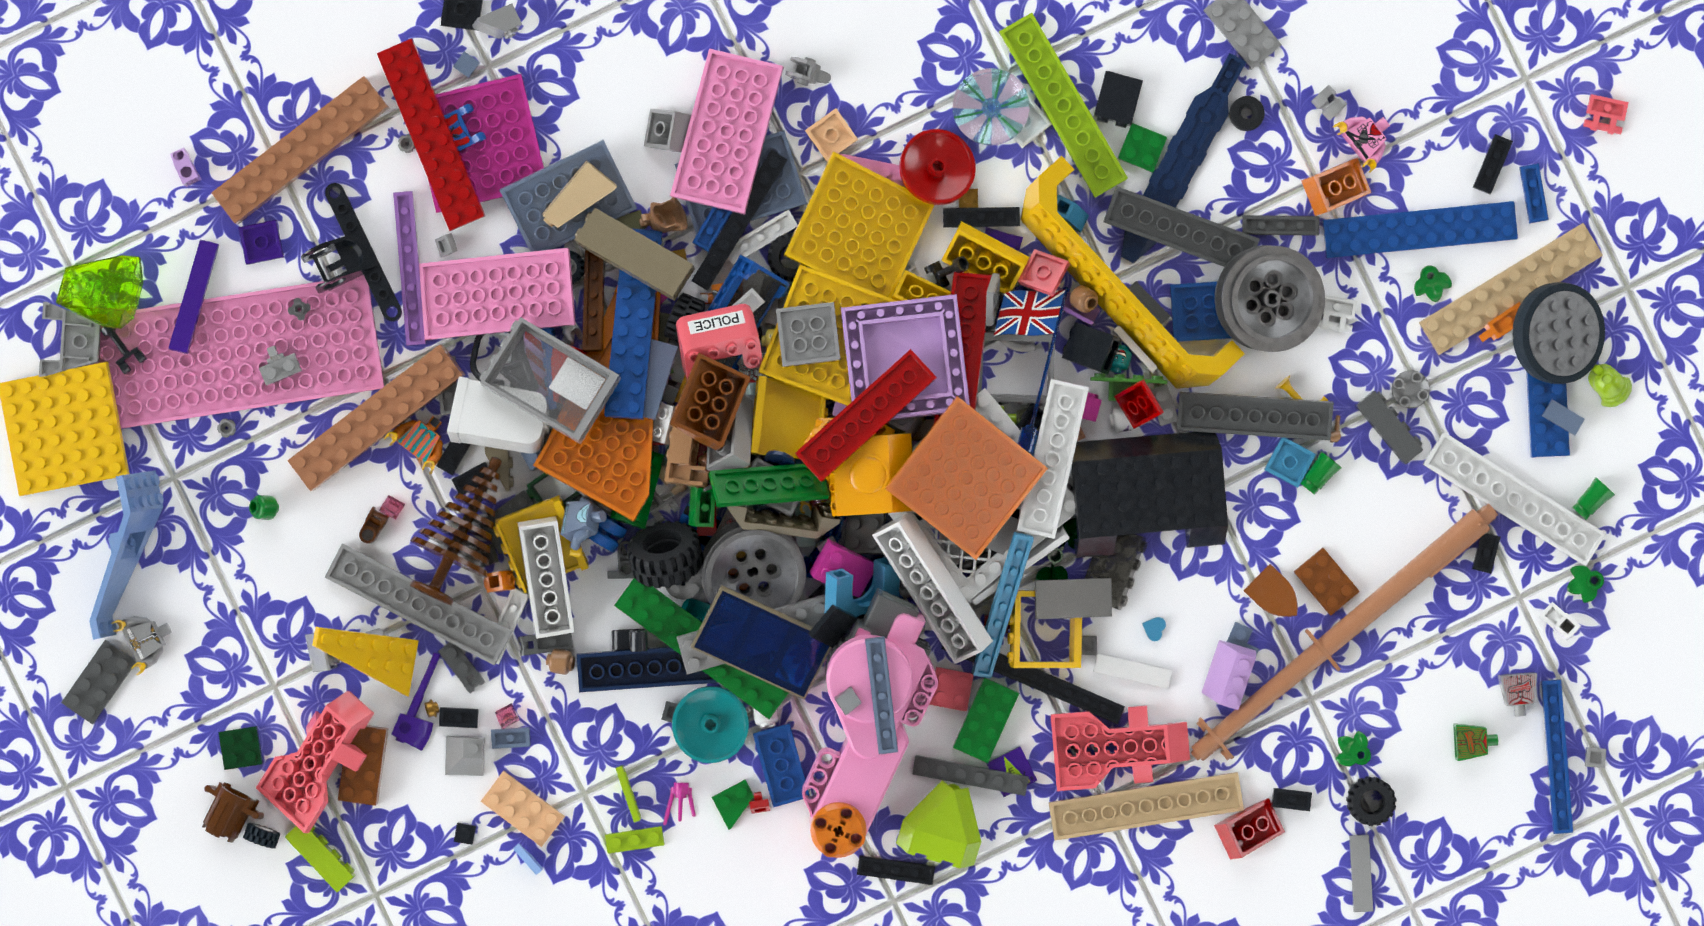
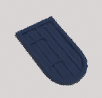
M773 450L768 451L765 456V462L774 466L796 464L795 459L785 452Z

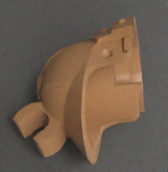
M673 197L663 203L652 202L649 213L641 214V219H639L641 227L650 226L653 230L662 233L683 231L688 227L684 208L679 200Z

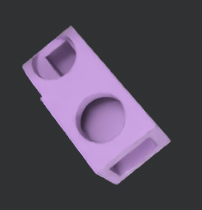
M185 147L170 153L173 165L184 186L188 187L202 180Z

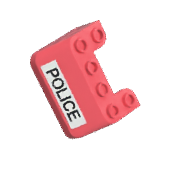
M739 304L687 315L678 319L676 329L681 363L687 379L698 353L713 360L742 354L743 363L747 368L752 369L761 366L763 361L761 344L754 315L749 305Z

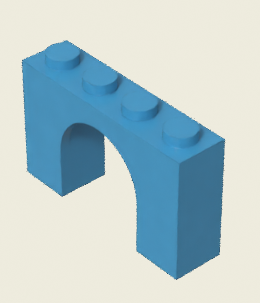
M883 557L874 560L871 587L858 599H853L852 574L843 568L826 572L824 614L831 605H835L853 614L855 617H859V615L866 613L877 588L899 597L900 578L888 559Z

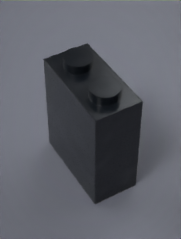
M1105 71L1093 117H1097L1096 121L1108 123V121L1116 122L1115 126L1121 128L1131 126L1143 80Z
M1075 322L1074 326L1070 329L1069 339L1063 347L1061 358L1108 375L1122 339Z

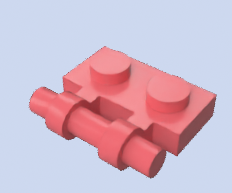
M1590 94L1586 114L1593 115V119H1585L1583 127H1588L1593 131H1606L1607 134L1611 135L1614 133L1621 135L1623 127L1616 126L1617 120L1625 121L1629 102ZM1600 117L1609 118V124L1599 122Z

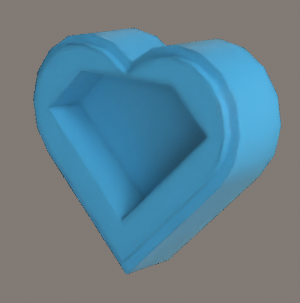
M1155 617L1142 623L1147 637L1154 642L1161 639L1162 631L1166 627V622L1163 618Z

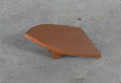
M1271 564L1243 590L1259 607L1270 614L1282 617L1297 616L1298 602L1296 593L1289 581Z

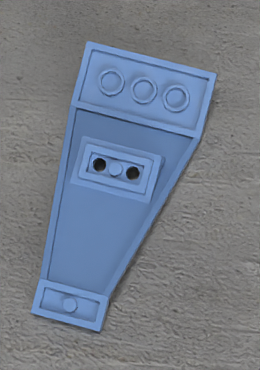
M156 470L116 476L124 515L119 531L109 534L110 538H108L111 555L89 620L93 640L117 635L114 632L117 629L116 623L111 624L114 621L113 614L163 510L164 499L160 493V480Z

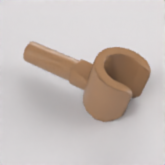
M1339 415L1335 417V432H1331V443L1338 442L1341 438Z

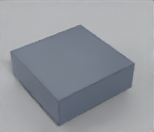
M464 51L453 67L470 78L480 62Z

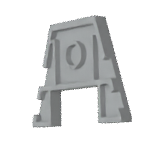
M43 302L42 319L62 320L60 360L40 359L39 377L99 362L101 323L49 302Z

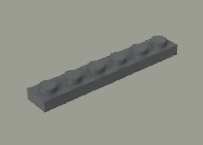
M920 755L915 756L912 772L913 775L1022 796L1026 795L1029 776Z

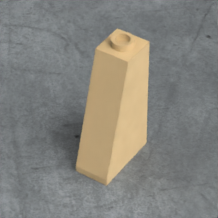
M586 160L543 212L545 218L543 220L549 226L553 227L555 225L559 228L614 191L617 185Z

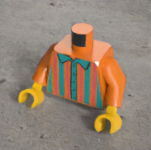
M434 416L431 417L427 424L421 420H411L389 432L384 437V440L387 437L392 438L393 441L389 444L390 446L398 442L424 462L422 471L425 467L431 468L429 474H432L442 456V436L436 432L442 422Z

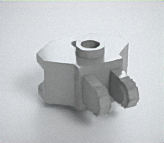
M791 56L790 61L798 65L795 72L786 71V76L796 79L797 83L808 86L809 83L816 84V82L827 84L830 82L831 75L820 70L821 66L816 64V60L808 57L803 59Z

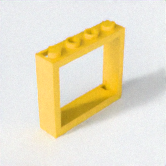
M1018 590L1008 625H1010V633L1007 634V642L1010 644V652L1007 653L1009 666L1013 668H1081L1082 618H1070L1069 661H1020L1021 597H1035V590Z

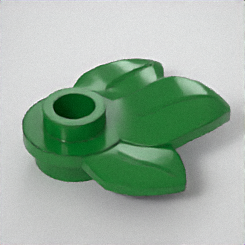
M1428 265L1421 270L1420 278L1414 284V291L1416 296L1426 294L1431 301L1438 302L1442 297L1443 289L1452 287V281L1445 272H1439L1435 266ZM1432 272L1433 276L1427 278L1428 273Z
M1586 566L1572 567L1570 571L1574 578L1569 582L1567 591L1572 594H1581L1583 603L1594 600L1597 596V590L1604 584L1603 575L1598 571H1591ZM1592 577L1597 578V582L1595 584L1591 583Z
M1357 731L1354 738L1349 736L1338 738V746L1342 752L1335 760L1339 764L1350 767L1354 764L1365 765L1370 761L1371 752L1367 748L1368 739L1362 732ZM1359 752H1364L1365 756L1363 759L1358 758Z

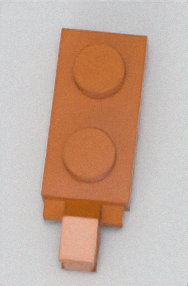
M1518 302L1484 326L1486 331L1478 336L1480 340L1484 342L1491 337L1494 341L1511 331L1521 303Z

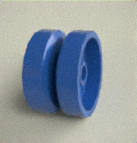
M606 514V521L599 523L598 533L588 537V539L614 553L619 543L611 535L617 538H624L628 529Z

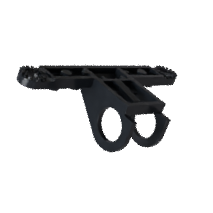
M331 183L325 189V196L345 236L319 244L301 255L304 263L314 260L323 278L324 283L318 284L316 290L319 294L327 290L330 291L364 275L384 318L390 322L398 321L402 316V308L350 200L340 184ZM331 189H340V195L337 198H332L330 196ZM337 250L341 259L327 265L326 269L329 273L345 266L346 271L328 280L318 258ZM390 307L397 308L398 313L395 317L387 315V310Z

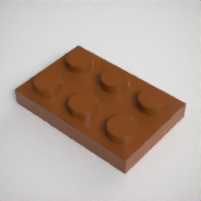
M1323 547L1293 571L1330 616L1360 592Z

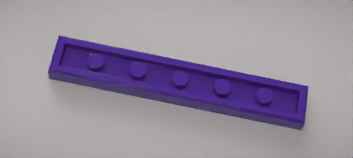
M201 239L199 241L169 344V350L184 354L189 353L220 246L217 243Z

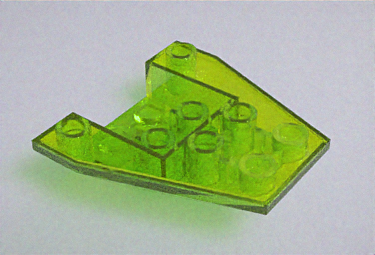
M120 255L65 267L56 303L103 327L122 329L134 319L142 291L143 274L141 258Z

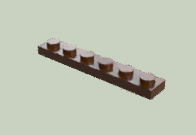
M585 250L582 350L584 352L603 351L605 261Z

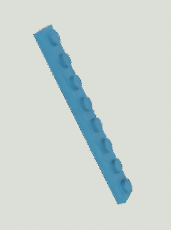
M1017 532L1013 534L985 626V630L993 642L976 655L971 672L974 676L990 679L992 677L1034 540L1032 535Z

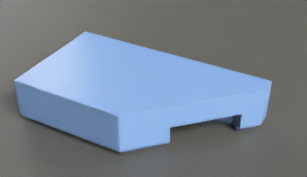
M520 844L514 847V851L535 875L543 870L535 858Z

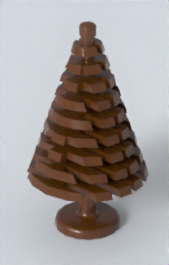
M492 457L488 468L482 467L479 472L484 474L483 478L474 476L471 481L479 485L478 489L467 484L462 488L473 495V499L460 493L453 497L467 505V509L453 502H448L445 505L446 508L463 516L462 519L442 510L436 514L441 519L457 526V529L434 519L427 523L444 534L453 537L452 540L426 528H422L419 531L420 534L446 547L447 550L415 536L410 540L415 545L442 558L431 583L427 585L413 580L410 584L412 588L452 606L453 598L441 592V587L452 564L487 578L486 570L457 554L459 553L481 564L489 565L488 558L462 545V542L490 554V546L467 535V532L482 539L492 541L490 533L473 525L472 522L493 529L494 523L477 514V512L480 511L495 517V511L481 502L484 500L496 505V498L486 492L490 490L497 493L498 487L491 482L492 479L499 481L500 474L496 473L502 464L499 458Z

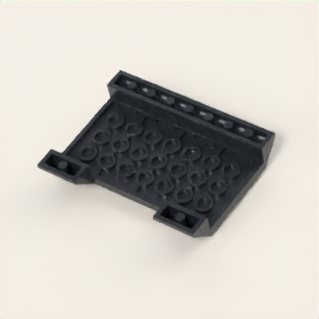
M1184 432L1080 441L1076 443L1071 465L1077 539H1074L1075 558L1114 555L1118 535L1185 529L1187 548L1225 544L1228 530V515L1222 448L1216 433Z

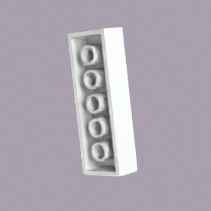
M556 516L517 522L536 639L573 633L574 625Z

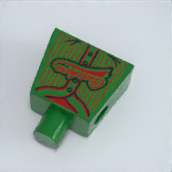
M1453 723L1455 760L1463 761L1488 755V746H1498V735H1487L1486 727Z

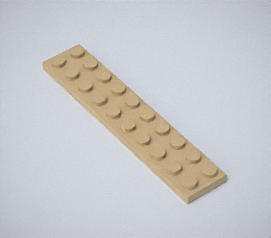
M1581 223L1418 323L1436 353L1440 355L1485 328L1484 326L1518 302L1522 303L1525 297L1534 289L1544 284L1564 280L1602 257L1603 254L1585 224Z
M1238 772L1048 802L1055 841L1244 810Z

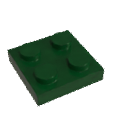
M257 726L218 732L224 770L263 764Z

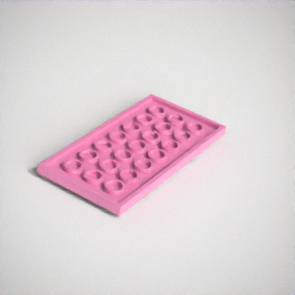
M709 49L670 193L671 197L745 214L784 69L782 65Z
M569 248L419 264L425 340L511 332L512 324L515 320L518 321L520 317L540 329L576 325Z

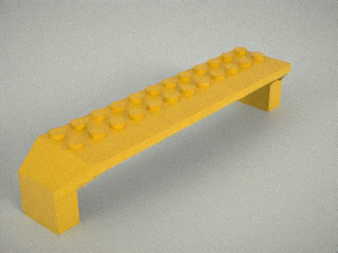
M1061 155L1026 188L1020 220L1053 256L1069 261L1070 265L1067 271L1080 285H1085L1097 293L1098 305L1131 337L1176 389L1211 385L1223 376L1245 353L1233 340L1220 348L1213 356L1193 355L1186 352L1057 212V186L1075 170Z

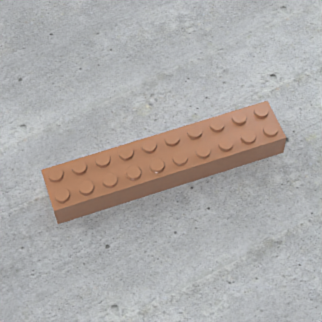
M363 76L211 193L235 224H239L390 107L367 77Z
M439 344L287 460L310 491L316 490L383 439L389 432H392L458 381L459 376L464 377L465 373L444 345Z

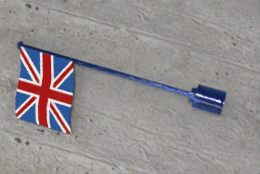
M1068 287L1056 291L1054 296L1042 292L1023 290L1004 293L993 335L995 337L1008 334L1024 336L1053 334L1031 423L1021 428L1017 442L1019 446L1032 456L1035 454L1039 431L1034 427L1066 297L1068 292H1070Z

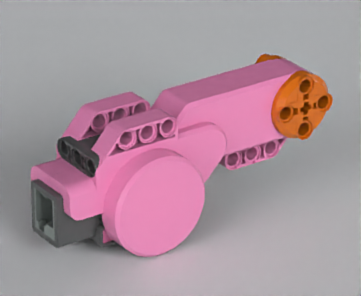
M877 588L864 618L856 617L857 621L838 643L830 649L824 661L827 690L845 731L846 738L839 752L828 747L822 748L818 752L802 787V796L810 812L809 823L812 841L816 848L827 857L842 858L850 856L864 844L866 834L908 747L909 738L904 724L912 727L920 724L938 686L936 672L929 657L931 653L930 644L919 637L926 623L924 615L919 612L917 605ZM882 636L885 637L898 752L887 754L878 753L865 644L866 638ZM851 686L862 703L845 715L835 701V696ZM824 754L832 756V759L828 762L823 761L821 758ZM821 771L824 773V776L821 779H816L813 776L814 773ZM810 788L816 791L813 796H808L805 792Z

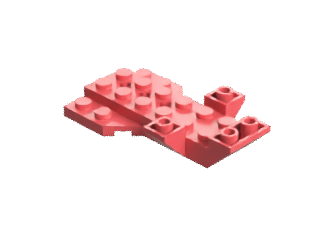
M346 691L327 704L321 714L315 711L306 726L307 737L299 750L289 755L274 757L256 789L303 833H309L328 804L327 780L337 764L340 763L353 771H358L367 757L365 753L356 745L351 744L360 728H366L374 712L350 691Z
M1147 706L1128 707L1129 727L1108 728L1090 711L1051 714L1057 791L1096 788L1111 769L1115 767L1132 766L1134 784L1154 782L1152 765L1190 760L1187 722L1149 725ZM1109 743L1117 746V749H1114V753H1110V750L1106 749ZM1090 744H1094V747L1098 748L1095 754L1087 751V747H1090ZM1071 746H1075V749L1079 750V752H1076V756H1072L1070 752L1068 753V749H1071Z

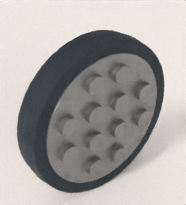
M1555 282L1539 286L1525 297L1517 310L1512 332L1514 350L1526 372L1540 381L1551 384H1566L1581 379L1595 366L1604 346L1605 323L1597 301L1588 291L1574 284Z

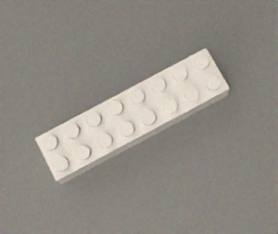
M910 512L883 525L872 535L954 664L982 652L993 642Z

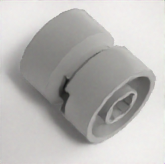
M1330 85L1326 86L1311 101L1317 109L1323 110L1322 114L1328 121L1347 105L1340 96L1336 97V91Z

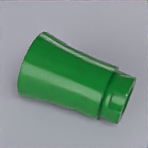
M1321 451L1311 469L1304 476L1305 479L1300 484L1315 495L1342 467Z
M1595 477L1584 494L1577 500L1578 503L1572 508L1587 520L1590 515H1593L1615 494Z

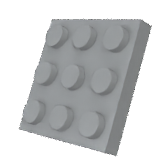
M834 302L776 309L783 367L841 360Z

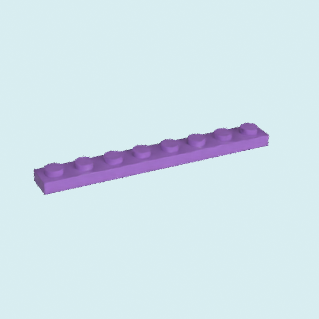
M413 191L393 192L406 346L426 344V340L424 337Z

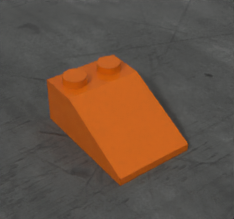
M1358 157L1301 180L1315 216L1334 210L1372 193Z

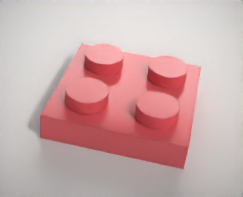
M1034 249L1018 279V283L1030 289L1054 296L1070 265L1069 261Z
M936 667L935 672L938 686L929 705L967 712L974 675L968 672Z

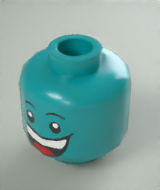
M1119 345L1110 369L1111 372L1121 374V371L1129 369L1132 358L1129 347Z

